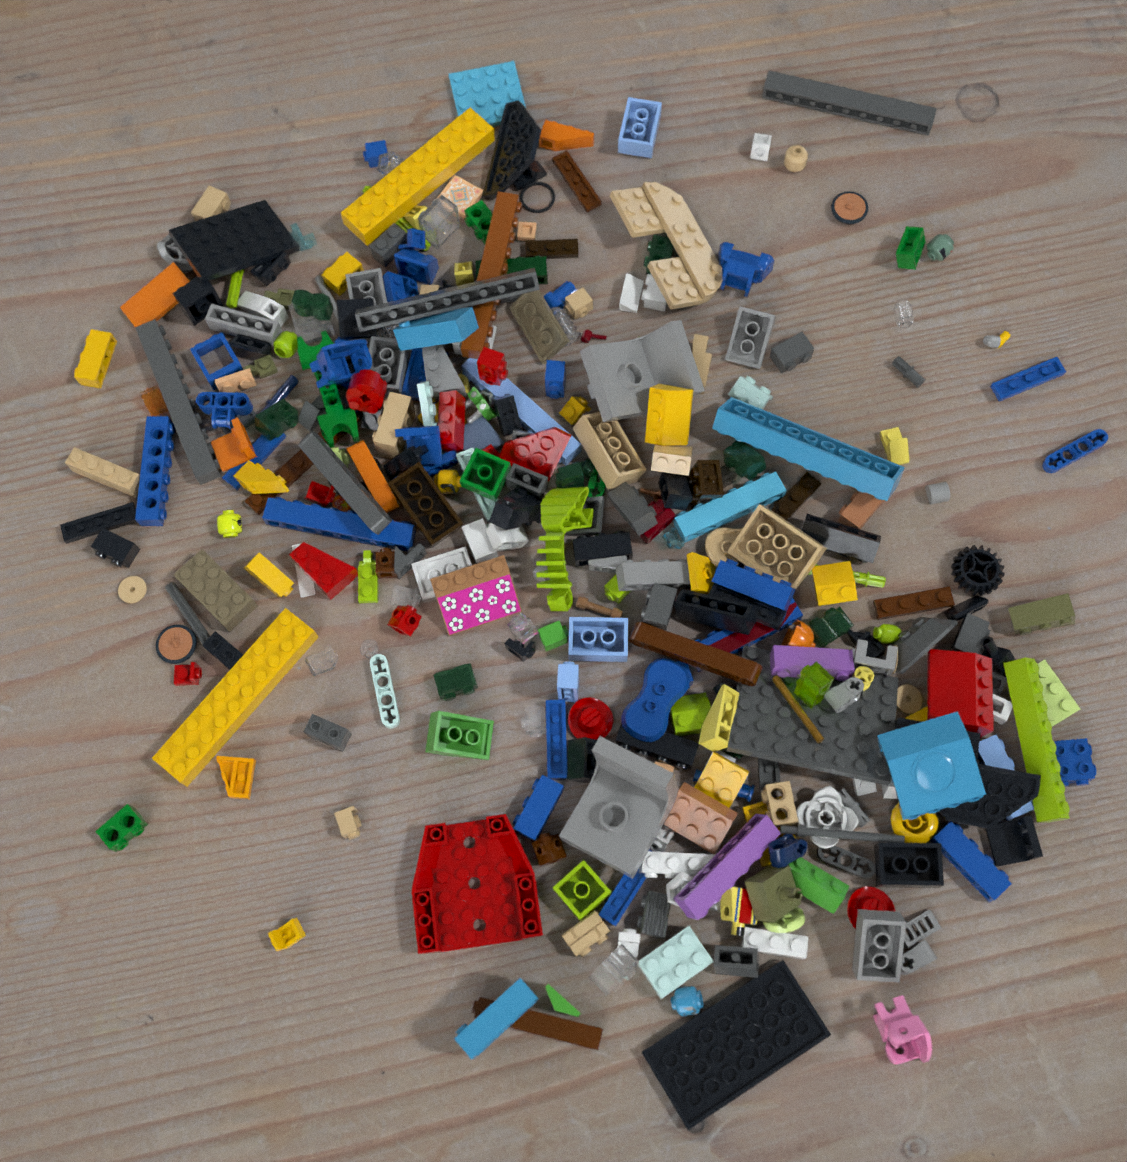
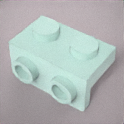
M748 375L746 377L740 376L728 394L735 399L762 410L768 401L773 398L770 395L771 391L764 386L760 388L755 384L756 380Z

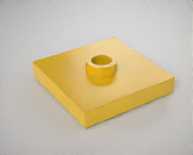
M694 552L688 553L687 562L691 591L708 595L714 584L712 579L716 572L715 565L708 557Z

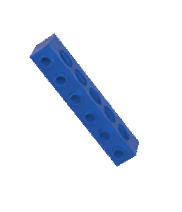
M147 416L135 517L140 526H163L164 520L167 518V511L165 509L166 502L169 499L167 485H170L169 468L172 467L171 451L174 449L172 437L176 431L174 423L169 416ZM156 503L153 508H150L152 504Z

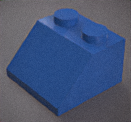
M405 248L394 255L399 275L432 285L439 269L437 258Z

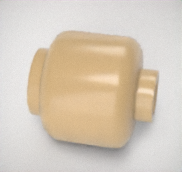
M801 145L789 147L785 154V167L793 172L803 170L807 163V150Z

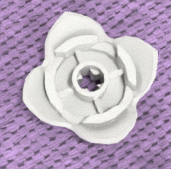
M831 786L818 790L810 801L801 803L796 810L798 824L806 825V827L853 831L859 823L855 812L842 804V797L839 792ZM825 814L830 819V822L825 824L820 817ZM809 836L814 844L823 849L835 846L839 838Z

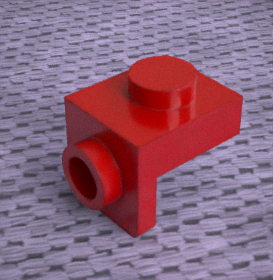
M311 481L305 500L326 507L329 502H333L336 493L333 492V485L327 487Z

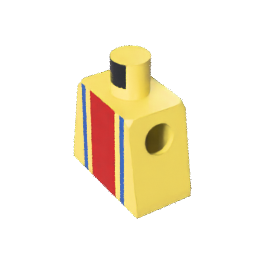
M732 887L726 890L720 900L721 919L732 922L731 935L744 936L745 924L756 925L758 922L755 919L747 889Z

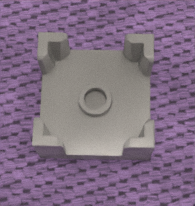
M858 639L856 648H852L854 669L865 666L870 668L874 674L878 673L885 675V677H890L895 670L898 647L889 645L886 656L882 655L880 659L866 656L868 642Z

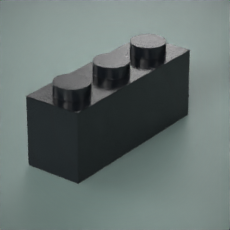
M616 531L614 534L608 535L599 533L593 537L578 536L576 539H573L576 567L588 565L589 560L625 555L627 560H632L633 552L630 532Z

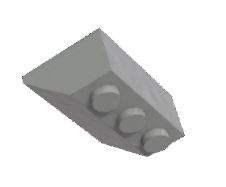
M381 268L345 274L350 299L373 298L374 305L387 303Z

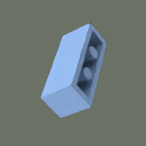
M566 661L563 664H558V700L565 699V702L575 703L578 701L579 665H575L574 662Z

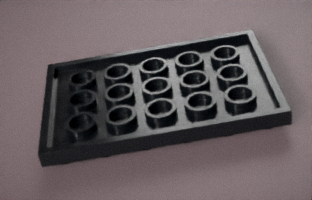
M266 200L169 229V236L202 283L276 259L284 252L291 254L299 251L298 243Z

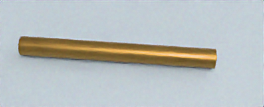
M777 675L772 678L774 684L816 742L821 743L824 737L781 678Z

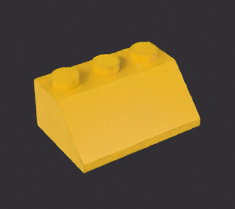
M664 384L650 387L645 443L660 446L688 445L693 399L692 389Z

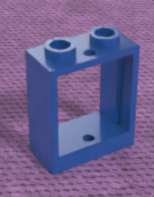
M222 332L190 348L213 390L217 389L215 379L243 370ZM224 345L234 362L209 374L200 357Z

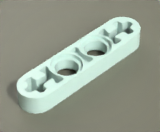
M376 654L370 660V668L382 723L391 729L399 725L400 715L389 663L384 655ZM378 659L384 662L381 664L383 672L380 673L377 665H374ZM381 677L388 679V684L384 687L378 685V680ZM386 695L392 697V702L389 705L382 704V698ZM387 710H391L392 716L396 717L393 719V723L386 721L389 718Z

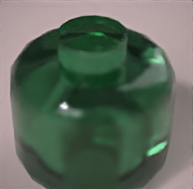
M590 458L581 461L578 466L580 468L579 473L588 479L597 471Z

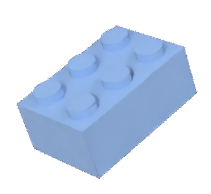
M628 97L618 139V153L652 158L661 118L662 102Z
M569 617V661L627 662L628 618Z

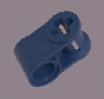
M784 834L777 840L771 841L768 845L770 864L776 868L786 867L789 863L805 855L808 847L807 842L803 839L794 838L792 834Z

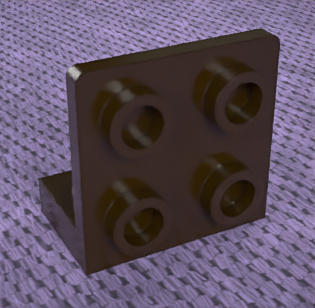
M697 460L691 468L689 476L686 475L689 480L690 491L693 494L692 509L700 504L703 498H722L724 496L720 461Z

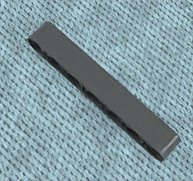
M311 430L300 441L299 447L363 522L375 534L379 535L392 522L391 517L316 432Z

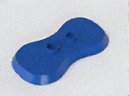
M665 658L656 659L648 665L644 673L643 686L640 693L625 707L622 713V726L627 733L645 742L656 741L664 735L672 706L689 688L690 676L683 666Z

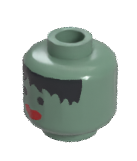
M947 234L936 235L927 244L928 257L933 261L935 259L943 261L954 250L952 238Z

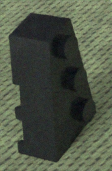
M514 488L496 501L489 522L505 530L521 527L523 523L529 526L533 521L539 524L541 523L542 500L528 494L522 488Z

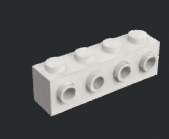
M648 851L639 867L638 873H645V877L657 878V874H665V878L673 879L680 872L695 877L715 855Z

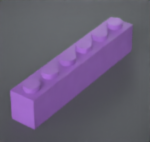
M755 814L673 899L688 918L696 920L703 918L707 914V910L721 900L726 890L735 885V881L749 870V866L754 861L762 857L763 852L769 847V843L776 840L781 833L767 815Z

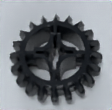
M972 545L971 549L967 546L963 551H959L953 559L951 576H956L953 581L954 583L959 582L958 589L964 587L965 593H968L970 590L972 596H975L977 592L980 596H983L985 593L991 594L992 590H997L998 585L1003 582L1001 578L1004 577L1005 573L1002 572L1004 565H1000L1002 558L996 559L997 552L991 554V548L984 550L983 545L978 549L976 545ZM966 560L969 568L967 572L964 571V561ZM988 569H991V573H992V577H991V580H990V581L987 579V577H988V575H987Z

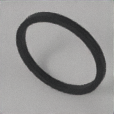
M533 182L523 188L520 200L522 206L527 211L543 213L553 206L555 193L548 184ZM536 185L548 188L553 196L551 203L546 208L539 210L529 208L523 201L525 191Z

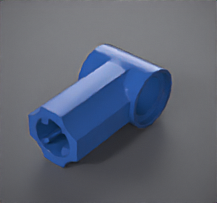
M566 281L557 290L548 292L544 296L554 316L563 310L565 297L577 291L574 284L570 281Z

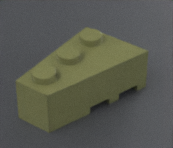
M1069 593L1008 608L1015 634H1020L1021 636L1030 634L1032 631H1044L1075 624V613Z

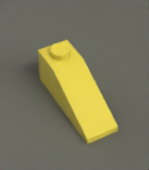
M725 684L721 686L702 725L699 739L700 745L713 752L728 747L731 726L738 704L739 692Z

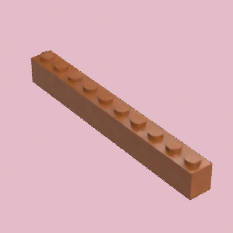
M497 193L477 281L507 274L508 264L506 262L507 259L511 258L512 249L510 245L514 243V228L518 227L519 222L517 215L522 210L519 194ZM501 299L471 306L473 307L479 328L462 341V357L478 359L483 347L490 348L488 340L489 337L492 338L493 336L492 323L493 321L496 322L497 311L495 310L496 306L500 305Z

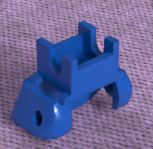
M723 242L719 246L718 260L723 273L720 290H724L726 285L745 291L744 297L748 298L752 284L761 283L772 272L775 260L766 253H761L759 257L747 252L732 250L734 244Z
M351 340L322 347L317 353V360L309 364L312 373L320 371L322 374V378L316 382L317 387L322 388L332 384L340 385L351 379L354 373L357 374L363 369L370 370L372 358L367 347V340ZM347 356L351 357L356 371L352 374L345 359Z

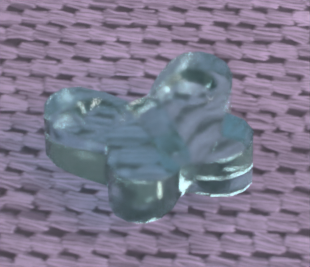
M672 528L669 532L662 535L663 539L667 541V547L670 549L673 547L681 549L685 545L682 540L677 538L678 530L676 528Z

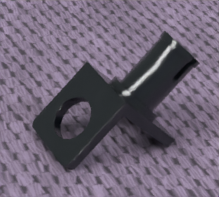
M984 637L980 642L985 649L981 655L992 658V664L997 665L1003 676L1006 677L1003 663L1016 659L1010 650L997 647L992 637Z

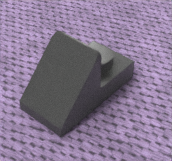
M321 395L312 403L306 400L297 419V422L309 432L319 425L317 416L326 414Z
M420 543L417 546H412L408 550L407 555L403 554L395 546L394 572L398 579H401L412 568V563L420 561L427 555L425 548Z

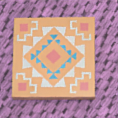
M454 175L436 199V204L465 218L464 210L477 203L482 197L484 190Z

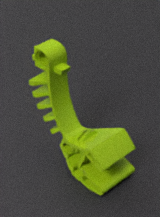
M588 487L553 488L545 495L541 502V525L546 532V536H539V541H545V549H537V553H546V560L536 561V566H547L548 570L537 572L536 577H545L550 580L538 582L536 585L537 588H552L546 596L550 611H568L573 603L572 582L568 580V571H566L564 534L573 529L592 526L593 508L583 509L589 493Z

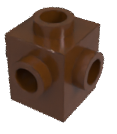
M548 832L538 836L539 840L532 843L540 867L554 864L567 857L559 834L551 835Z

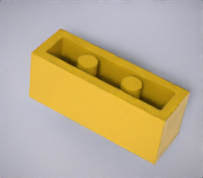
M90 330L85 340L84 350L80 354L78 367L74 371V377L80 385L101 389L117 344V340L112 333Z

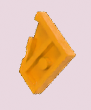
M216 756L228 797L250 800L256 760L253 758Z

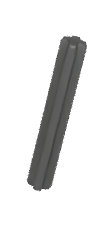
M170 582L165 586V589L203 644L210 637L209 633L176 584Z

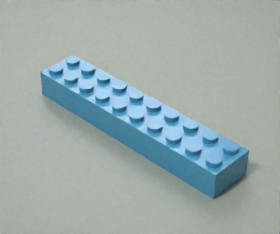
M733 397L729 398L718 408L712 429L717 430L722 435H729L739 442H746L753 448L767 451L772 456L782 457L789 463L799 464L806 470L816 471L823 477L835 479L842 485L852 486L859 492L869 493L878 500L888 501L898 487L905 467Z

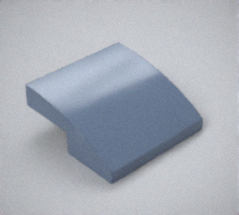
M483 416L479 417L472 424L468 422L464 425L463 451L472 447L474 450L475 448L483 450L490 444L496 449L504 443Z

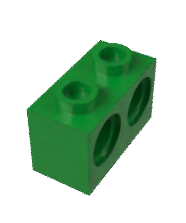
M480 200L464 210V221L469 228L472 227L478 240L481 239L486 244L493 213L483 200Z
M906 226L896 251L898 268L916 270L926 243L924 228Z
M126 804L95 832L110 850L117 852L126 848L129 844L128 842L133 837L141 835L148 824L133 806ZM134 818V824L128 827V821ZM118 831V838L112 841V835Z

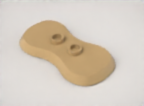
M744 527L717 528L707 535L705 539L706 553L715 566H718L720 560L726 562L727 558L738 562V564L741 563V561L730 555L727 551Z

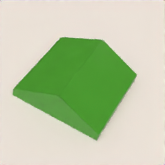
M547 984L546 990L555 1011L575 1017L581 1015L576 1008Z

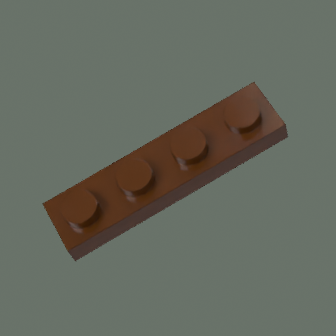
M567 150L552 157L553 164L586 213L602 205L601 199Z
M950 586L873 601L878 620L949 608L955 605Z

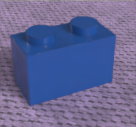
M547 360L545 372L546 397L552 399L564 398L566 384L565 361Z

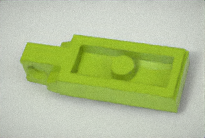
M363 550V561H359L358 565L359 604L378 603V577L375 573L376 560H373L371 550Z

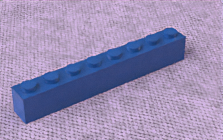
M268 497L262 516L266 525L395 549L396 546L399 550L406 552L413 546L416 535L414 525L407 521L400 523L392 519V522L377 535L354 511L342 512L334 507L327 509L317 504L306 505L297 500H293V502L286 501L281 497Z

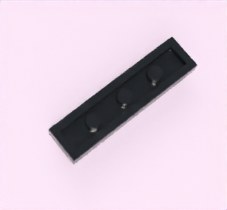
M134 502L60 524L63 540L67 544L99 534L102 528L112 530L137 522L135 520L136 505Z
M717 583L713 584L708 594L754 605L756 622L778 631L786 616L787 611Z

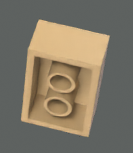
M390 392L388 398L384 400L383 414L379 415V426L377 431L373 433L372 441L379 457L392 460L404 451L407 442L403 440V436H395V429L411 427L416 411L411 396Z

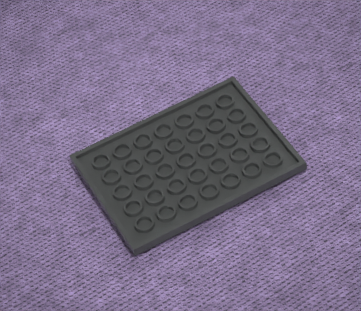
M743 646L741 657L757 662L763 668L756 686L752 687L737 682L736 691L739 692V698L731 726L727 751L889 786L891 774L885 756L879 748L877 735L895 730L899 678L885 677V675L878 673L874 674L870 687L860 693L859 700L840 713H837L831 707L824 696L830 689L845 681L834 679L819 680L817 678L799 679L798 677L781 678L824 737L821 743H817L772 681L774 676H771V651Z

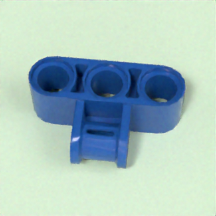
M202 392L196 397V403L204 414L212 415L211 423L213 429L218 427H228V429L234 427L231 420L235 419V415H248L253 410V404L245 393Z

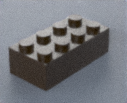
M420 462L388 482L390 489L432 548L462 528L463 522Z

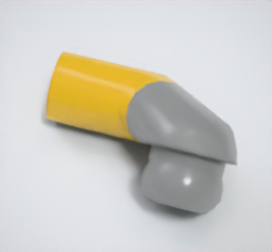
M1003 331L999 336L986 335L983 338V343L988 347L1000 348L1011 335L1007 331Z

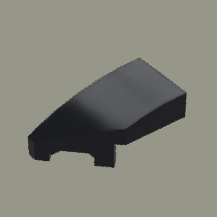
M847 631V635L855 646L858 639L868 642L867 657L878 658L885 653L886 649L873 635H870V632Z

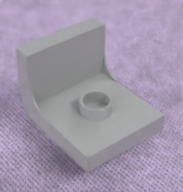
M681 320L671 321L657 330L636 339L589 345L580 350L590 381L587 388L591 399H596L603 422L646 415L648 411L649 389L657 384L692 389L693 396L705 391Z
M600 736L592 749L596 759L594 775L559 836L562 841L633 879L675 803L678 786L674 773Z

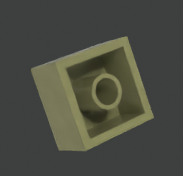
M770 864L744 881L757 921L776 922L801 904L800 900L803 894L798 893L801 892V889L796 888L789 865L783 868H776Z

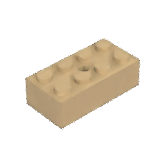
M600 412L582 415L572 428L607 489L616 488L625 481L628 484L636 483L646 471L645 466L617 420L603 422Z

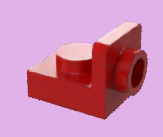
M191 662V665H175V686L199 685V679L202 678V668L196 662Z

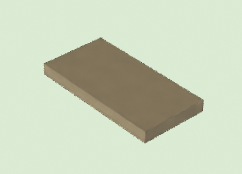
M540 290L522 294L509 306L542 364H546L547 360L554 357L570 342Z

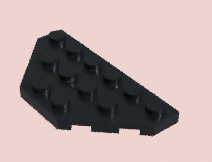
M519 100L505 104L482 195L486 199L496 198L498 192H505L534 162L542 129Z
M977 764L986 795H983L982 798L975 802L968 801L961 803L957 807H947L939 811L946 821L990 829L1038 797L1041 775Z

